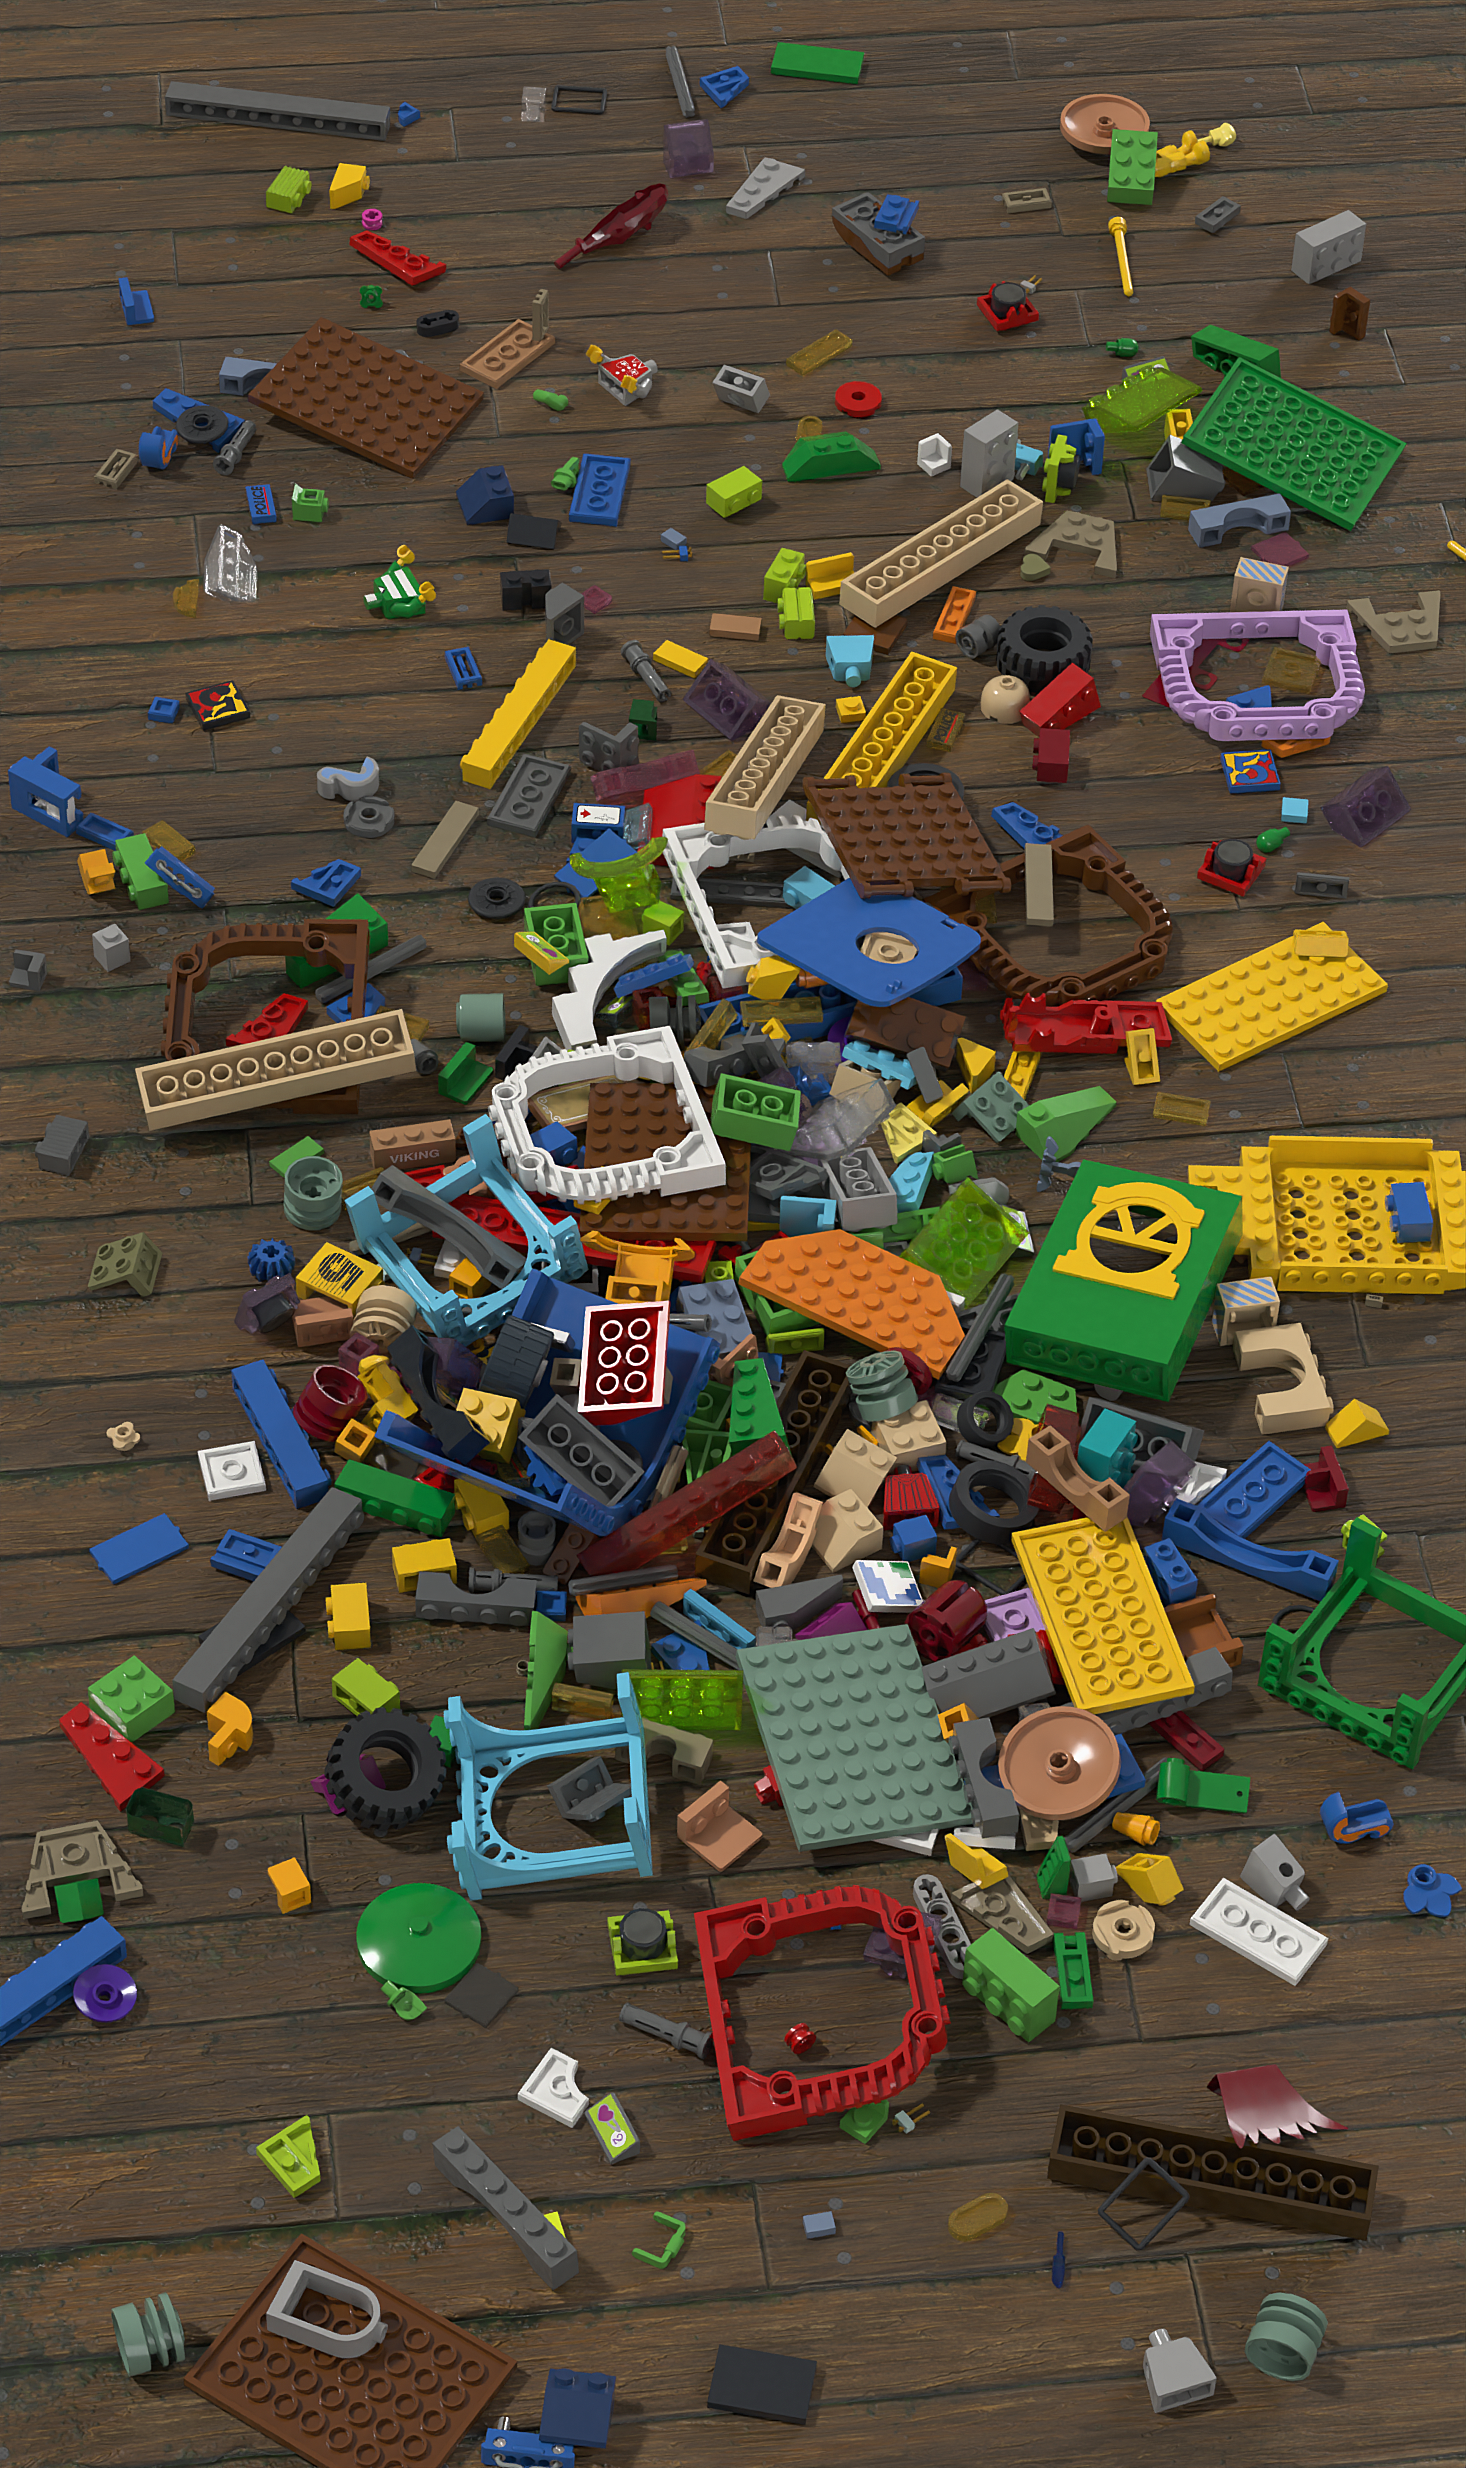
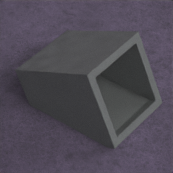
M1169 435L1146 469L1151 500L1213 501L1225 486L1222 471L1223 465L1182 444V439Z
M645 1611L574 1616L573 1629H568L569 1647H573V1652L568 1653L569 1671H575L576 1681L578 1683L618 1690L617 1674L629 1672L635 1694L651 1695V1645Z

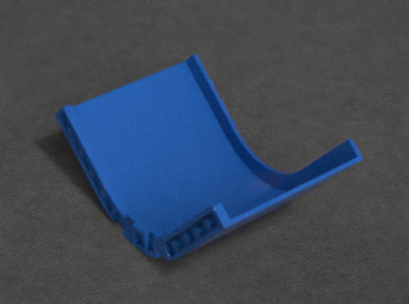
M536 1269L531 1270L512 1316L533 1324L567 1332L576 1344L573 1352L570 1353L550 1348L546 1358L548 1364L538 1388H534L525 1408L526 1413L524 1417L535 1419L556 1395L550 1386L554 1358L582 1359L586 1307L618 1304L553 1279ZM669 1323L666 1366L673 1376L669 1404H663V1409L619 1424L600 1425V1432L609 1440H622L631 1444L637 1449L643 1461L644 1473L640 1482L630 1494L621 1498L614 1506L608 1507L570 1483L565 1485L561 1496L548 1495L538 1487H533L534 1481L532 1477H528L527 1472L519 1466L517 1468L523 1477L520 1476L518 1471L511 1474L520 1477H507V1473L503 1471V1468H513L516 1470L515 1466L501 1467L510 1466V1464H499L500 1462L486 1460L497 1464L496 1473L491 1475L479 1470H471L461 1464L447 1460L446 1455L441 1450L443 1443L437 1440L434 1435L428 1434L400 1415L388 1410L385 1411L374 1437L416 1462L599 1536L612 1535L626 1526L634 1517L640 1516L646 1500L659 1482L672 1447L683 1441L686 1434V1423L697 1409L696 1400L701 1390L705 1389L708 1383L710 1367L716 1363L720 1355V1343L709 1336L706 1338ZM514 1447L511 1458L516 1464L517 1447ZM506 1469L508 1472H513L512 1469Z

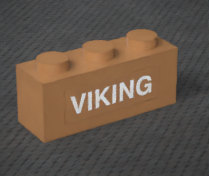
M450 1119L369 1131L370 1155L375 1173L383 1172L392 1165L400 1170L456 1161L455 1136Z

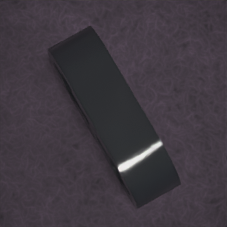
M443 310L420 316L416 321L417 333L422 337H432L453 332L459 328V314L454 310Z

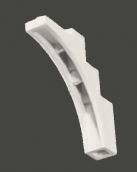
M664 930L647 932L642 935L625 937L615 941L612 940L610 933L595 935L585 939L588 964L570 967L568 969V986L571 993L552 997V1016L567 1051L568 1049L576 1051V1047L582 1046L583 1049H589L592 1044L597 1043L593 1018L603 994L617 978L629 969L647 960L664 955L667 940Z

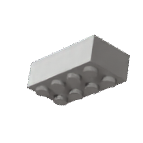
M871 1147L817 1154L818 1166L826 1168L829 1177L819 1182V1185L826 1199L836 1200V1218L843 1231L858 1232L872 1227L882 1229L889 1225L898 1224L897 1194Z

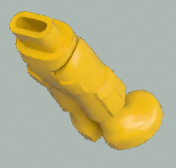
M1192 130L1185 132L1182 135V146L1177 149L1175 145H1169L1156 152L1155 177L1161 178L1168 175V173L1184 170L1186 166L1200 165L1208 162L1210 151L1207 143L1203 140L1197 141L1196 135Z

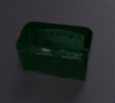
M147 1788L136 1789L126 1807L128 1832L177 1846H184L194 1824L193 1805L190 1800ZM151 1815L157 1819L158 1823L140 1817ZM172 1823H180L184 1825L182 1828V1837L181 1830L179 1828L168 1825Z

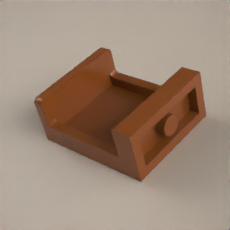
M1214 1594L1197 1596L1189 1601L1170 1604L1164 1610L1185 1663L1190 1656L1216 1647L1228 1666L1233 1667L1241 1664L1244 1645L1239 1637L1231 1638L1216 1611L1217 1599Z

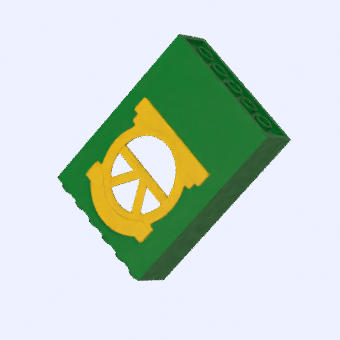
M1083 1159L1005 1323L1007 1363L1169 1402L1215 1298L1216 1286L1222 1282L1243 1234L1242 1196ZM1116 1210L1123 1232L1099 1227L1096 1224L1106 1214ZM1129 1212L1158 1218L1159 1220L1135 1235ZM1170 1224H1174L1177 1229L1178 1240L1176 1244L1150 1239V1237ZM1090 1237L1169 1255L1170 1257L1159 1266L1148 1271L1121 1273L1113 1271L1098 1262L1090 1248Z

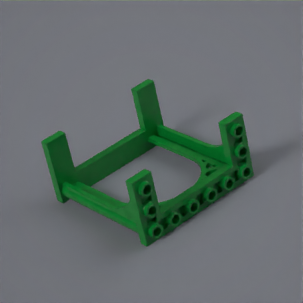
M1356 1517L1350 1527L1342 1575L1295 1634L1274 1623L1267 1629L1258 1686L1266 1692L1289 1702L1293 1707L1300 1708L1313 1715L1317 1720L1337 1728L1343 1734L1361 1741L1369 1748L1392 1758L1396 1763L1403 1764L1413 1770L1419 1761L1421 1747L1466 1689V1615L1376 1568L1382 1530ZM1362 1592L1379 1599L1464 1645L1430 1691L1418 1701L1403 1693L1397 1701L1396 1708H1370L1348 1700L1338 1693L1325 1678L1320 1665L1321 1647ZM1306 1661H1310L1313 1666L1305 1665ZM1304 1674L1313 1675L1317 1678V1681L1309 1683L1299 1676ZM1385 1718H1393L1392 1727L1383 1723V1720Z

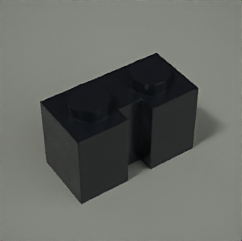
M549 569L500 572L502 611L522 610L523 605H531L532 609L545 608V594L552 589Z

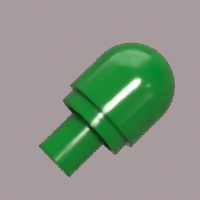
M1120 338L1116 342H1106V351H1114L1119 357H1133L1139 350L1138 343L1131 338Z
M1283 827L1280 830L1276 828L1269 829L1257 837L1256 846L1261 852H1271L1283 844V839L1290 836V831L1287 827Z

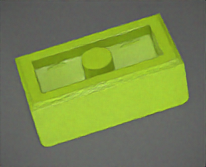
M824 1328L769 1334L765 1339L767 1353L785 1355L801 1353L804 1350H824Z

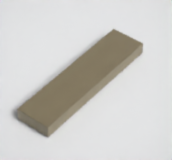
M455 800L412 863L411 872L435 879L479 815V808Z
M1025 843L1026 925L1053 926L1051 845Z

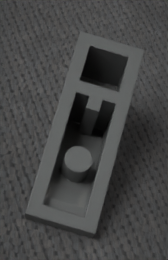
M842 1575L756 1591L755 1610L764 1636L781 1635L794 1631L840 1599L843 1587Z

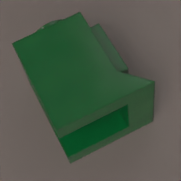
M633 699L629 723L638 726L639 739L657 741V707L654 706V701Z

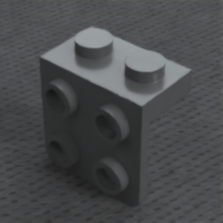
M582 722L579 725V759L585 765L591 766L619 781L637 768L639 764L638 726L628 723L616 736H613L586 722Z
M594 1756L547 1786L562 1818L575 1819L576 1821L588 1820L589 1822L599 1820L605 1816V1810L611 1806L617 1807L624 1804V1798H629V1795L632 1794L631 1784L613 1783L601 1756Z

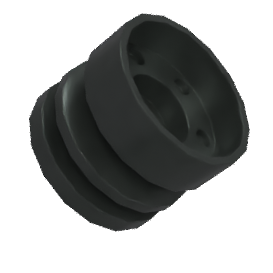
M688 995L689 1007L684 1008L682 996H677L676 1008H670L667 997H649L650 1029L670 1026L675 1039L678 1041L680 1051H685L684 1039H690L691 1050L698 1048L701 1037V1017L695 995Z

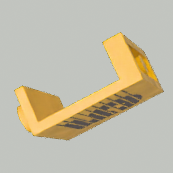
M327 1242L296 1277L297 1297L304 1300L308 1299L316 1290L348 1305V1308L352 1310L353 1320L356 1317V1309L363 1291L373 1286L385 1285L382 1267Z

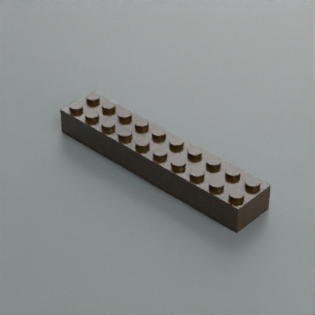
M806 1350L803 1351L776 1402L793 1460L742 1466L696 1552V1577L750 1594L755 1584L754 1578L761 1556L769 1551L776 1542L784 1524L793 1493L802 1494L825 1446L828 1444L853 1393L850 1386L852 1383H849L846 1371L852 1365Z
M1060 2104L1047 2179L1114 2192L1143 2159L1151 2158L1189 2193V2200L1184 2206L1363 2241L1367 2240L1379 2169L1378 2165L1259 2142L1255 2144L1249 2140H1245L1243 2148H1239L1233 2137ZM1149 2164L1122 2192V2194L1177 2204L1183 2197Z

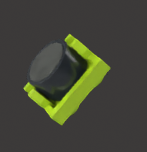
M1058 435L1055 444L1051 443L1049 458H1046L1044 473H1047V477H1044L1042 491L1046 492L1045 502L1055 503L1057 495H1070L1077 482L1080 455L1076 454V448L1067 445V436Z
M639 1908L623 1916L607 1918L616 1976L678 1969L675 1930L673 1931V1919H670L669 1910L656 1912L651 1909Z

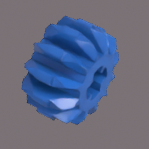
M274 1238L268 1242L261 1239L260 1245L253 1244L248 1256L251 1275L257 1276L259 1282L268 1280L269 1284L273 1280L282 1283L284 1277H291L295 1266L292 1246L286 1245L284 1240L276 1242Z

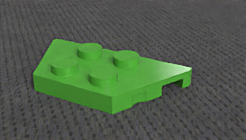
M1024 1369L996 1385L994 1392L1002 1396L1009 1404L1013 1412V1418L1029 1419L1035 1425L1052 1426L1066 1440L1076 1444L1078 1421L1076 1392L1074 1388ZM979 1404L976 1405V1406H978V1407H981V1408H983V1409H986V1410L990 1411L987 1407H985V1406H983V1405H979Z

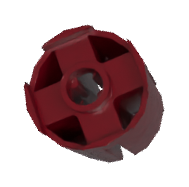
M954 1580L942 1584L915 1608L905 1620V1624L909 1626L912 1638L917 1643V1652L935 1662L939 1658L946 1659L951 1657L984 1627L988 1615L987 1604L981 1593L974 1587L969 1588L968 1583L964 1581Z

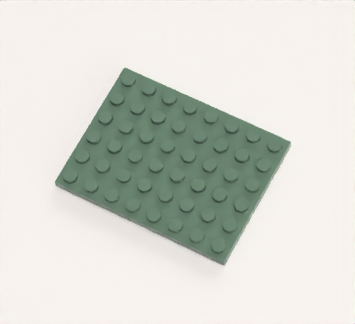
M908 1624L737 1649L735 1657L799 1852L927 1832L932 1829L939 1830L973 1824L971 1819V1809L973 1808L971 1803H967L965 1800L964 1782L962 1778L959 1779L954 1754L952 1755L949 1743L944 1740L938 1718L939 1711L935 1700L930 1698L927 1692L921 1668L923 1666Z

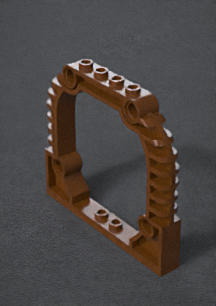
M1088 824L1046 843L1051 845L1052 869L1057 874L1081 878L1082 883L1088 889H1102L1138 923L1145 934L1136 939L1132 952L1083 975L1076 972H1064L1050 978L1030 972L1017 963L986 931L987 917L985 914L976 911V901L998 891L969 892L968 895H959L955 887L951 886L923 899V902H928L936 910L948 915L950 919L972 928L980 935V948L968 960L974 962L976 968L980 972H984L985 977L989 981H993L999 991H1005L1009 998L1021 999V1002L1027 993H1030L1032 998L1040 997L1042 993H1045L1046 1007H1058L1071 1000L1104 1001L1115 997L1127 989H1132L1146 980L1154 979L1164 970L1173 931L1170 914L1163 907V903L1155 898L1149 889H1145L1144 884L1140 880H1136L1131 871L1125 869L1126 861ZM1025 853L999 864L1004 876L1010 878L1011 885L1025 880Z
M304 919V925H294V923H288V925H278V923H272V925H263L262 923L247 925L246 923H240V925L224 926L223 929L216 932L211 931L198 944L196 942L190 949V952L186 951L177 954L173 960L172 973H167V989H170V995L165 996V1011H168V1018H163V1033L166 1034V1040L161 1041V1056H165L167 1062L200 1054L199 1045L192 1038L195 994L202 991L208 985L212 967L234 957L302 956L313 967H322L328 964L339 971L346 979H354L353 995L347 999V1011L351 1013V1019H346V1021L364 1018L370 943L368 920ZM360 1084L253 1108H293L294 1114H359Z

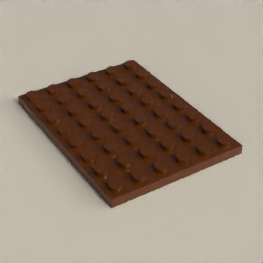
M323 317L318 319L248 394V402L412 479L484 398V392Z
M590 1083L584 1169H595L601 1166L606 1167L652 1158L658 1148L664 1146L676 1147L693 1130L690 1123H685L683 1106L678 1105L675 1085L661 1083ZM694 1084L708 1122L711 1124L713 1096L717 1084L708 1087ZM714 1135L725 1161L726 1185L661 1196L658 1189L650 1190V1194L643 1195L642 1192H637L630 1198H627L626 1195L617 1196V1200H610L599 1215L581 1209L580 1237L585 1236L591 1231H598L604 1237L612 1240H675V1238H680L683 1241H747L751 1143Z
M301 2233L183 2379L186 2387L319 2468H442L515 2372L517 2361ZM294 2260L358 2283L371 2290L377 2297L380 2305L381 2322L388 2325L382 2343L377 2342L373 2348L363 2355L353 2358H341L268 2331L266 2313ZM307 2287L291 2317L340 2335L358 2333L365 2329L372 2320L371 2316L364 2309Z

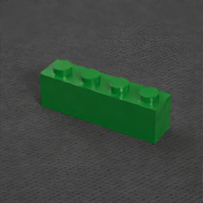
M350 1459L334 1484L336 1489L362 1499L363 1512L371 1516H378L393 1521L398 1525H405L420 1530L425 1534L442 1537L456 1513L455 1494Z

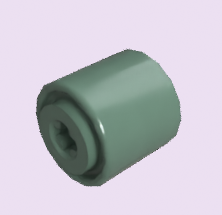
M504 993L460 995L459 1002L456 1004L457 1034H460L462 1042L505 1041Z

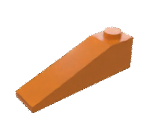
M682 1579L656 1583V1587L644 1585L630 1587L629 1591L618 1589L576 1596V1601L584 1616L645 1611V1617L648 1618L651 1616L650 1612L653 1606L658 1601L670 1606L684 1598V1594L689 1589L697 1591L706 1586L707 1583L706 1579Z

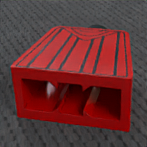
M908 1465L897 1466L894 1470L895 1475H889L885 1478L883 1530H893L895 1523L927 1515L932 1527H938L939 1504L927 1475L924 1473L912 1474L911 1467Z

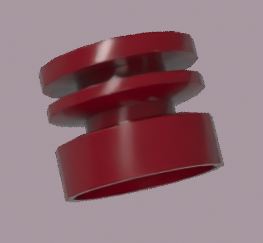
M335 1365L319 1366L315 1369L305 1387L306 1389L303 1390L294 1405L293 1416L297 1423L309 1434L322 1440L336 1441L351 1418L355 1420V1417H357L368 1398L367 1389L360 1379L344 1368Z

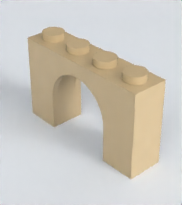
M1301 1323L1235 1331L1233 1353L1240 1371L1278 1367L1290 1371L1301 1382L1299 1386L1288 1391L1257 1395L1255 1416L1262 1435L1322 1427L1329 1421V1415L1333 1413L1332 1399L1327 1397L1325 1392V1379L1323 1375L1319 1376L1317 1357L1311 1353L1310 1337L1308 1333L1304 1334Z

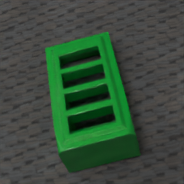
M1063 1836L1056 1837L1037 1873L1036 1878L1043 1899L1065 1897L1067 1894L1071 1859Z

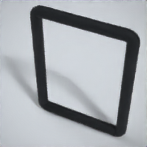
M557 85L554 88L551 109L559 112L603 114L607 90L605 88ZM558 90L601 92L603 94L600 110L556 107Z
M977 1538L956 1557L957 1568L1000 1595L1015 1592L1026 1580L1023 1574L1005 1591L960 1563L982 1541ZM995 1544L1018 1558L1016 1551L1010 1546Z
M1145 2158L1099 2207L1098 2214L1134 2249L1140 2251L1151 2242L1188 2202L1190 2196L1153 2159ZM1149 2164L1183 2197L1142 2242L1138 2244L1104 2211Z

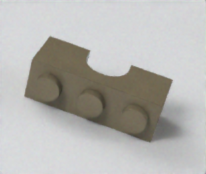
M642 1717L646 1762L652 1755L667 1754L673 1758L672 1777L701 1785L713 1758V1739L706 1738L701 1734L682 1731L674 1726L652 1722ZM629 1745L615 1747V1760L630 1764Z

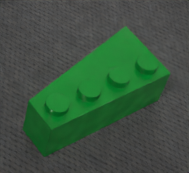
M1209 325L1191 336L1193 357L1214 371L1219 369L1226 376L1240 357L1281 378L1279 349L1213 325Z
M358 893L326 918L367 919L370 930L369 955L388 946V923ZM285 956L286 974L300 988L337 971L328 964L322 967H313L302 956Z
M763 1358L735 1361L729 1445L736 1467L793 1460Z

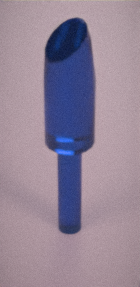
M1059 2231L1057 2235L1056 2255L1053 2256L1052 2282L1057 2288L1062 2287L1065 2277L1066 2257L1063 2256L1064 2232Z

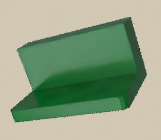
M466 1042L438 1075V1093L463 1105H467L493 1074L492 1067L476 1061L475 1045Z

